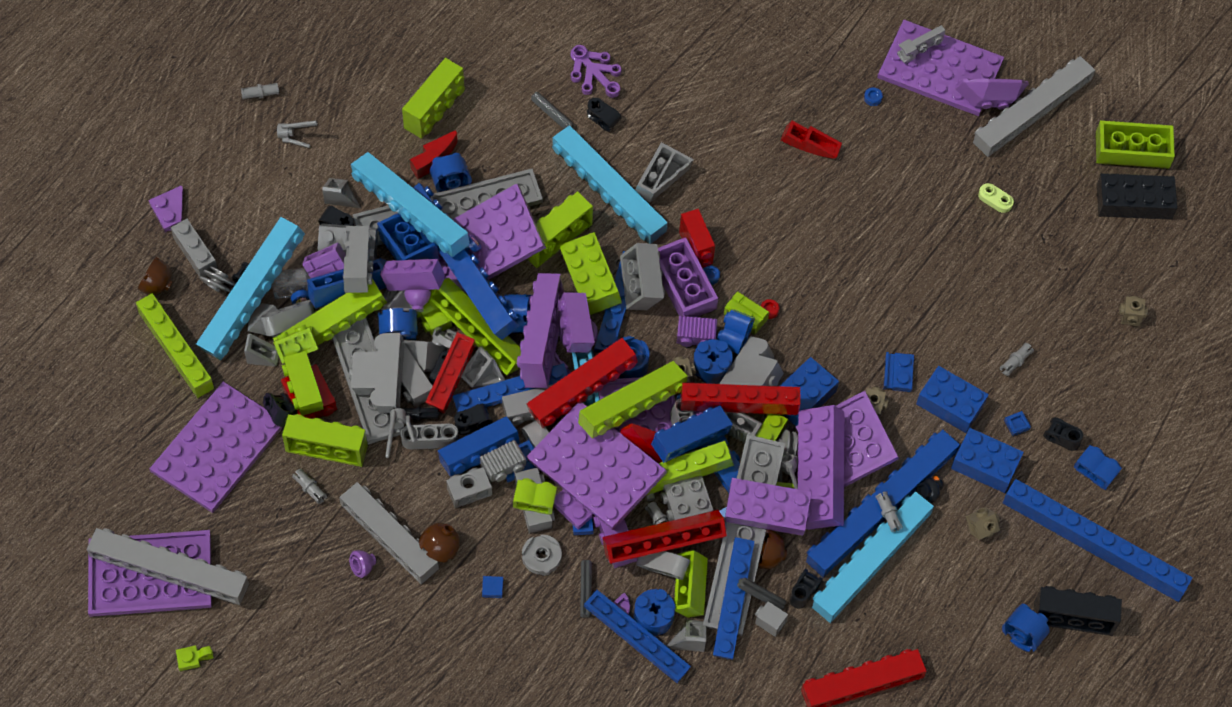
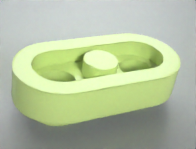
M989 183L983 184L980 187L978 196L981 201L1001 213L1009 212L1012 209L1014 201L1009 194Z

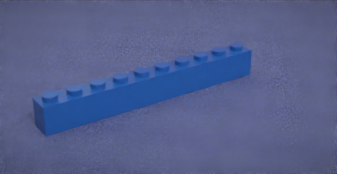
M418 183L413 187V189L438 209H443L441 203L437 199H433L434 193L428 186L424 187ZM437 245L439 253L492 332L503 340L520 326L516 321L518 316L512 309L509 310L507 308V300L502 295L499 296L497 293L498 287L493 281L490 282L488 280V272L483 267L480 268L478 265L480 261L474 253L471 254L469 252L470 248L467 246L454 257H451L448 253L442 252Z
M943 429L938 434L935 432L928 439V443L925 446L921 445L915 451V455L912 458L908 457L898 471L895 469L889 475V480L885 483L881 482L875 488L876 492L872 495L868 494L862 500V505L858 508L854 507L848 513L849 517L844 520V525L835 526V530L831 533L827 532L821 538V543L817 546L813 545L807 551L806 563L824 578L886 520L881 514L882 509L876 499V495L881 493L883 496V492H887L892 505L898 509L906 496H912L916 492L918 484L926 478H931L958 452L960 444Z
M1017 479L1014 480L1005 495L1003 504L1177 602L1180 601L1193 578Z

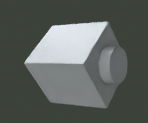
M768 601L765 606L761 605L756 611L755 616L757 618L755 624L776 637L787 622L788 614Z

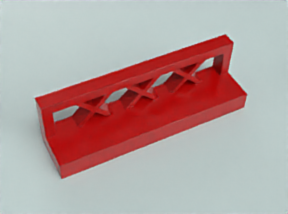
M458 332L456 333L425 403L439 409V412L445 414L476 346L475 339Z

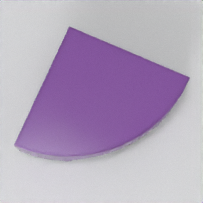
M623 593L613 603L629 615V599Z

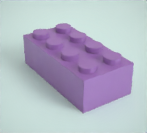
M685 237L659 247L662 284L678 315L698 317L716 310L718 297L687 238Z
M732 478L724 522L803 536L806 529L811 492Z

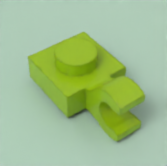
M196 645L176 650L180 671L200 667V661L214 658L210 646L203 647L200 650L197 649Z

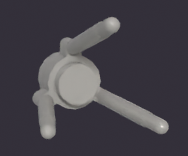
M317 121L291 124L278 123L277 136L282 138L283 142L310 148V144L290 139V136H294V128L317 126L318 123Z
M395 408L390 411L386 458H389L394 428L399 429L406 424L411 441L415 443L410 416H406L404 409Z
M793 454L783 455L778 475V482H782V471L790 475L794 489H798V483L794 474L796 468H798L797 456Z

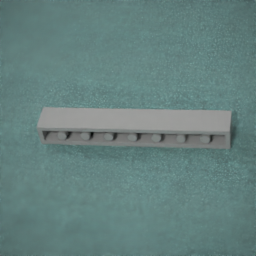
M1081 56L1075 60H1070L1066 67L1062 70L1058 69L1050 79H1044L1039 87L1036 89L1032 88L1024 98L1020 97L1012 107L1005 108L1001 115L997 118L993 117L985 127H979L974 133L973 143L989 157L1090 82L1094 76L1095 69Z
M96 528L87 547V552L92 558L238 605L241 604L249 585L247 576L241 571L236 570L232 572L222 565H210L203 559L197 558L195 560L181 552L176 554L162 546L157 548L144 540L140 542L135 541L128 535L122 534L120 536L106 528L103 530Z

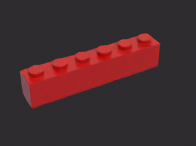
M623 338L619 339L526 403L529 412L542 428L553 424L559 416L567 414L577 403L585 402L588 396L594 392L601 391L604 385L610 381L617 380L620 374L626 370L629 371L634 368L636 363H638L636 354Z
M682 383L681 411H705L710 407L716 408L721 406L724 412L798 415L800 387Z
M719 510L604 536L602 539L605 555L611 564L726 537L727 533L724 517Z
M907 649L902 651L900 655H887L881 658L880 661H867L857 668L851 666L837 674L835 672L824 675V678L817 680L816 678L808 679L802 685L801 692L807 707H831L922 679L927 671L918 649L913 651Z

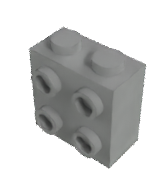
M702 475L664 485L661 499L663 504H667L668 510L666 513L669 521L713 511Z

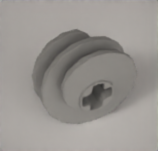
M212 266L210 268L215 273L207 270L203 271L210 279L200 276V280L217 292H220V289L231 292L224 283L236 285L228 278L227 274Z
M784 430L780 439H778V442L786 443L783 455L793 454L796 456L798 451L797 433L792 432L790 434L789 430Z

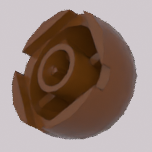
M156 257L146 271L137 290L147 295L153 293L154 296L161 294L164 290L168 291L173 283L170 280L172 272L169 265Z
M434 523L423 531L419 539V546L421 549L424 547L428 557L435 561L447 562L448 559L453 560L460 546V538L451 525Z
M768 529L765 532L758 568L767 570L778 566L787 556L784 539L777 532Z

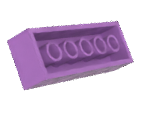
M538 273L537 280L533 282L534 294L530 296L531 309L527 311L528 323L524 326L523 330L524 341L522 340L520 343L521 356L517 357V367L521 369L520 378L524 381L525 388H548L560 331L561 314L557 310V302L565 292L561 274Z
M835 405L799 410L798 490L811 492L806 529L808 530L844 525V411Z

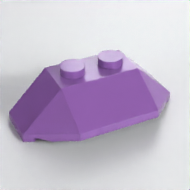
M962 79L955 85V89L974 107H982L983 109L998 107V109H1005L1019 97L1029 84L1025 80Z

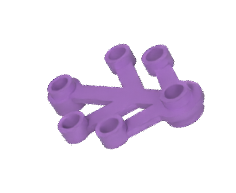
M576 45L571 50V58L575 61L574 69L571 72V81L574 83L581 81L582 74L580 69L583 63L586 67V75L582 85V93L585 95L592 93V77L594 75L604 86L607 96L610 98L617 97L620 93V85L614 81L610 82L600 71L610 72L612 76L617 77L621 74V66L618 64L607 65L610 62V54L607 52H589L583 45ZM590 59L599 60L601 64L592 63Z

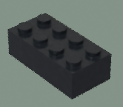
M1101 173L1097 182L1098 217L1172 220L1177 210L1175 176Z
M1045 586L1040 588L1036 596L1033 611L1037 614L1045 615L1048 619L1047 625L1049 627L1113 636L1121 622L1122 599H1117L1112 595L1098 596L1092 592L1078 593L1072 589L1058 590L1052 586Z

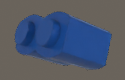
M735 309L730 310L724 317L725 327L719 332L717 340L725 341L732 352L739 354L748 340L755 317Z
M1089 445L1074 465V468L1079 473L1090 478L1093 483L1104 490L1109 487L1122 469L1115 459L1106 457L1100 448Z

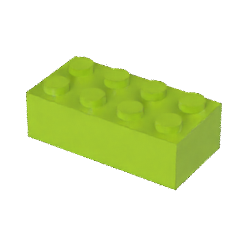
M444 58L402 108L404 129L421 139L431 132L436 121L442 119L446 109H450L456 97L461 96L465 90L464 74L461 66Z
M1100 120L1096 130V163L1156 168L1171 167L1175 157L1173 126Z
M577 191L574 195H569L560 206H555L547 216L541 217L536 222V226L546 248L527 259L538 268L560 251L559 245L574 240L589 228L593 220V205Z
M595 232L559 245L576 292L586 293L590 315L622 303Z
M288 414L282 434L286 452L359 467L363 465L368 447L366 431L359 426L350 427L339 422H324V420L319 418L309 419L299 414Z

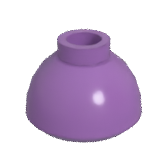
M406 290L404 296L406 301L412 306V309H424V305L430 299L431 291Z
M362 550L353 551L349 558L350 567L357 577L363 578L376 565V558L373 554H368Z

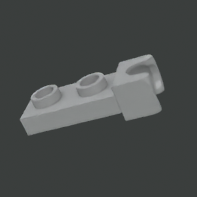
M941 25L912 41L908 39L900 43L899 47L901 50L897 52V55L905 64L914 60L918 53H924L933 45H939L944 39L946 30Z

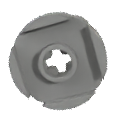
M436 327L432 335V342L438 346L444 345L450 349L457 332L450 329L444 332L441 331L442 327Z
M540 535L535 538L531 537L522 548V562L529 571L535 574L547 576L556 570L561 563L562 552L560 545L551 536ZM545 551L547 557L538 558L537 552Z

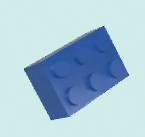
M399 213L377 223L379 237L396 261L439 259L437 244L430 242L426 235L418 232L410 222L404 221Z
M810 357L780 386L800 387L799 410L821 407L837 392L839 381ZM799 412L798 415L782 414L793 425L797 426L799 424Z
M938 365L920 392L916 405L967 433L985 406L989 394Z
M969 428L951 469L1005 493L1024 452Z

